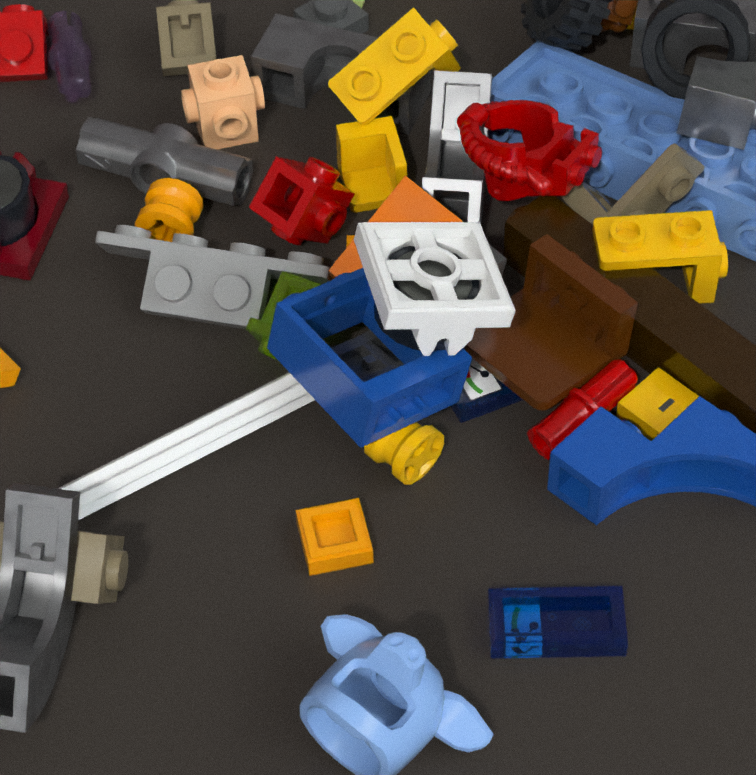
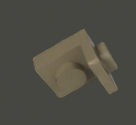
M174 0L168 3L167 6L156 7L163 76L188 74L187 65L216 59L210 2L199 3L196 0Z

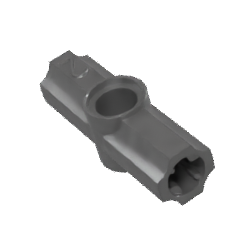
M88 117L80 129V137L76 147L78 164L129 177L133 184L144 194L147 193L150 184L157 179L173 178L190 184L203 198L232 206H241L249 193V185L253 175L251 158L198 145L197 140L190 132L183 127L171 123L159 124L153 132L100 118Z

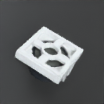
M480 222L358 223L354 242L375 301L374 319L382 332L396 343L421 351L423 356H430L433 351L447 350L448 356L456 355L472 340L476 328L510 327L516 310Z

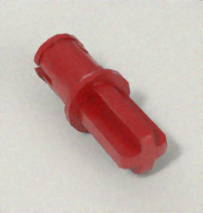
M612 360L580 389L573 388L570 390L569 395L564 398V401L554 411L527 431L528 439L533 448L543 458L549 460L550 452L600 406L609 412L635 388L638 381L636 372L629 368L623 360Z

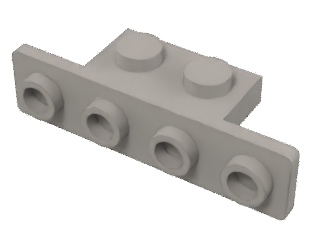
M116 225L115 233L97 231L95 243L107 253L149 260L140 310L146 314L261 332L271 279L319 286L332 280L328 272L330 267L323 265L324 258L305 252L291 251L288 253L287 260L266 257V249L246 243L233 242L230 244V250L227 251L207 248L208 240L188 234H173L172 242L150 239L151 232L149 230L129 225Z

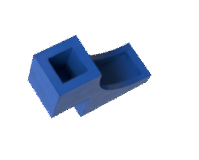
M701 396L652 441L644 437L634 424L618 419L600 406L550 452L547 490L596 526L606 517L626 505L647 497L666 493L702 492L734 498L756 507V434L743 426L732 413L718 409Z

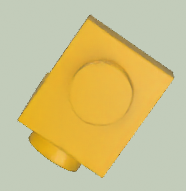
M413 7L332 77L328 82V86L361 125H367L431 69L433 71L458 72L461 67L452 54V51L458 44L437 19L428 25Z
M712 210L599 217L593 220L592 231L600 269L610 271L682 266L688 295L699 304L714 303L718 279L726 278L728 273V254L725 243L719 241Z

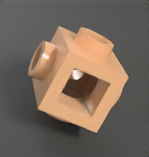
M243 55L187 65L190 89L181 90L182 104L187 123L196 122L202 146L223 149L258 142L256 110L265 109L264 93L259 76H249Z

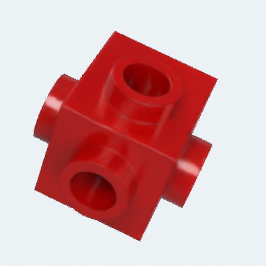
M276 156L249 208L272 224V232L292 244L300 246L304 240L328 244L330 238L344 224L347 216L346 209L355 193L337 181L340 175L338 170L317 158L309 157L307 162L304 163Z

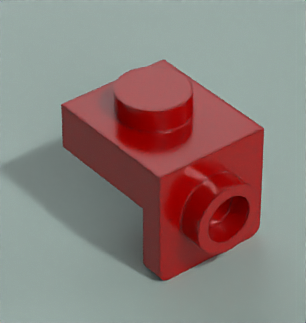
M23 4L8 5L2 8V12H0V82L48 80L46 37L49 36V24L42 10H35L34 7Z

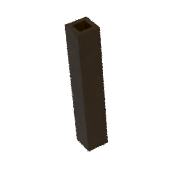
M539 196L528 205L517 207L510 214L504 226L503 256L507 258L506 263L525 277L529 247L546 234L568 250L575 252L585 263L613 284L623 288L630 297L638 302L626 356L649 374L659 367L718 409L732 413L743 426L756 434L755 344L652 268L610 271L600 269L592 231L593 224L555 196Z

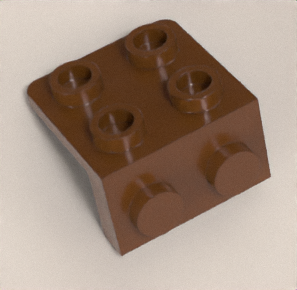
M546 234L529 247L524 288L510 297L516 310L510 327L476 328L472 340L463 347L473 357L472 359L534 409L548 410L567 397L570 390L579 388L587 383L612 360L621 359L628 353L638 302L630 297L623 288L613 284L585 263L575 252L568 250Z

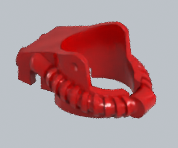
M529 100L493 101L485 104L472 103L457 118V126L460 129L461 135L460 139L466 154L479 168L484 170L488 193L499 201H511L527 196H566L574 186L578 187L581 185L587 171L591 167L596 168L601 160L602 148L598 146L599 133L584 128L581 131V142L574 138L573 125L560 123L558 111L544 103ZM484 124V127L491 131L497 129L519 130L522 134L523 143H505L489 139L481 133L479 128Z

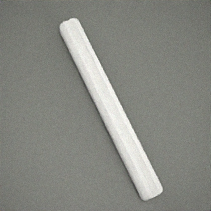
M287 373L57 489L80 492L78 520L315 401V399L290 373Z

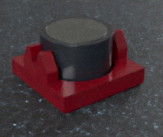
M0 151V275L31 281L67 203L69 193L67 183L37 178L35 168L20 152H15L12 158L2 155Z

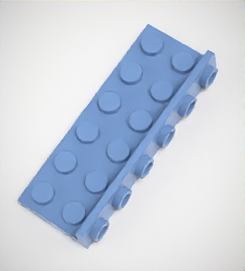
M536 41L492 79L491 102L529 100L547 104L558 111L560 123L573 125L574 138L580 142L581 131L584 128L599 133L598 146L602 148L601 160L596 168L591 167L587 171L583 182L617 201L671 144L676 143L697 158L705 168L694 180L691 190L683 198L673 202L664 213L712 210L719 241L724 242L728 250L756 262V129L750 128L744 150L676 134L683 109V99L671 97L654 86L563 48L554 47L540 41ZM488 130L489 139L505 143H523L522 134L519 130Z

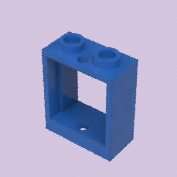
M363 268L351 273H342L327 283L302 293H293L284 300L277 302L267 349L360 448L458 403L473 358L463 348L456 355L448 356L447 350L433 351L430 356H423L421 351L396 343L382 332L374 319L375 301ZM363 322L404 365L363 382L323 339Z

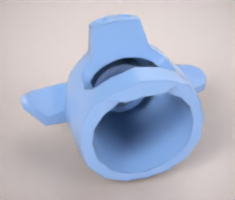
M347 614L326 617L321 625V630L327 652L336 658L337 661L317 680L300 704V718L310 735L342 766L355 775H397L423 750L434 736L450 747L468 753L483 749L490 743L493 732L476 708L464 697L444 690L440 672L426 658L425 649L416 638L402 632H394L382 636L374 625Z

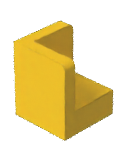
M392 116L375 118L367 125H361L358 121L336 125L337 165L343 186L355 193L349 204L350 210L354 213L378 209L404 176H407V163Z

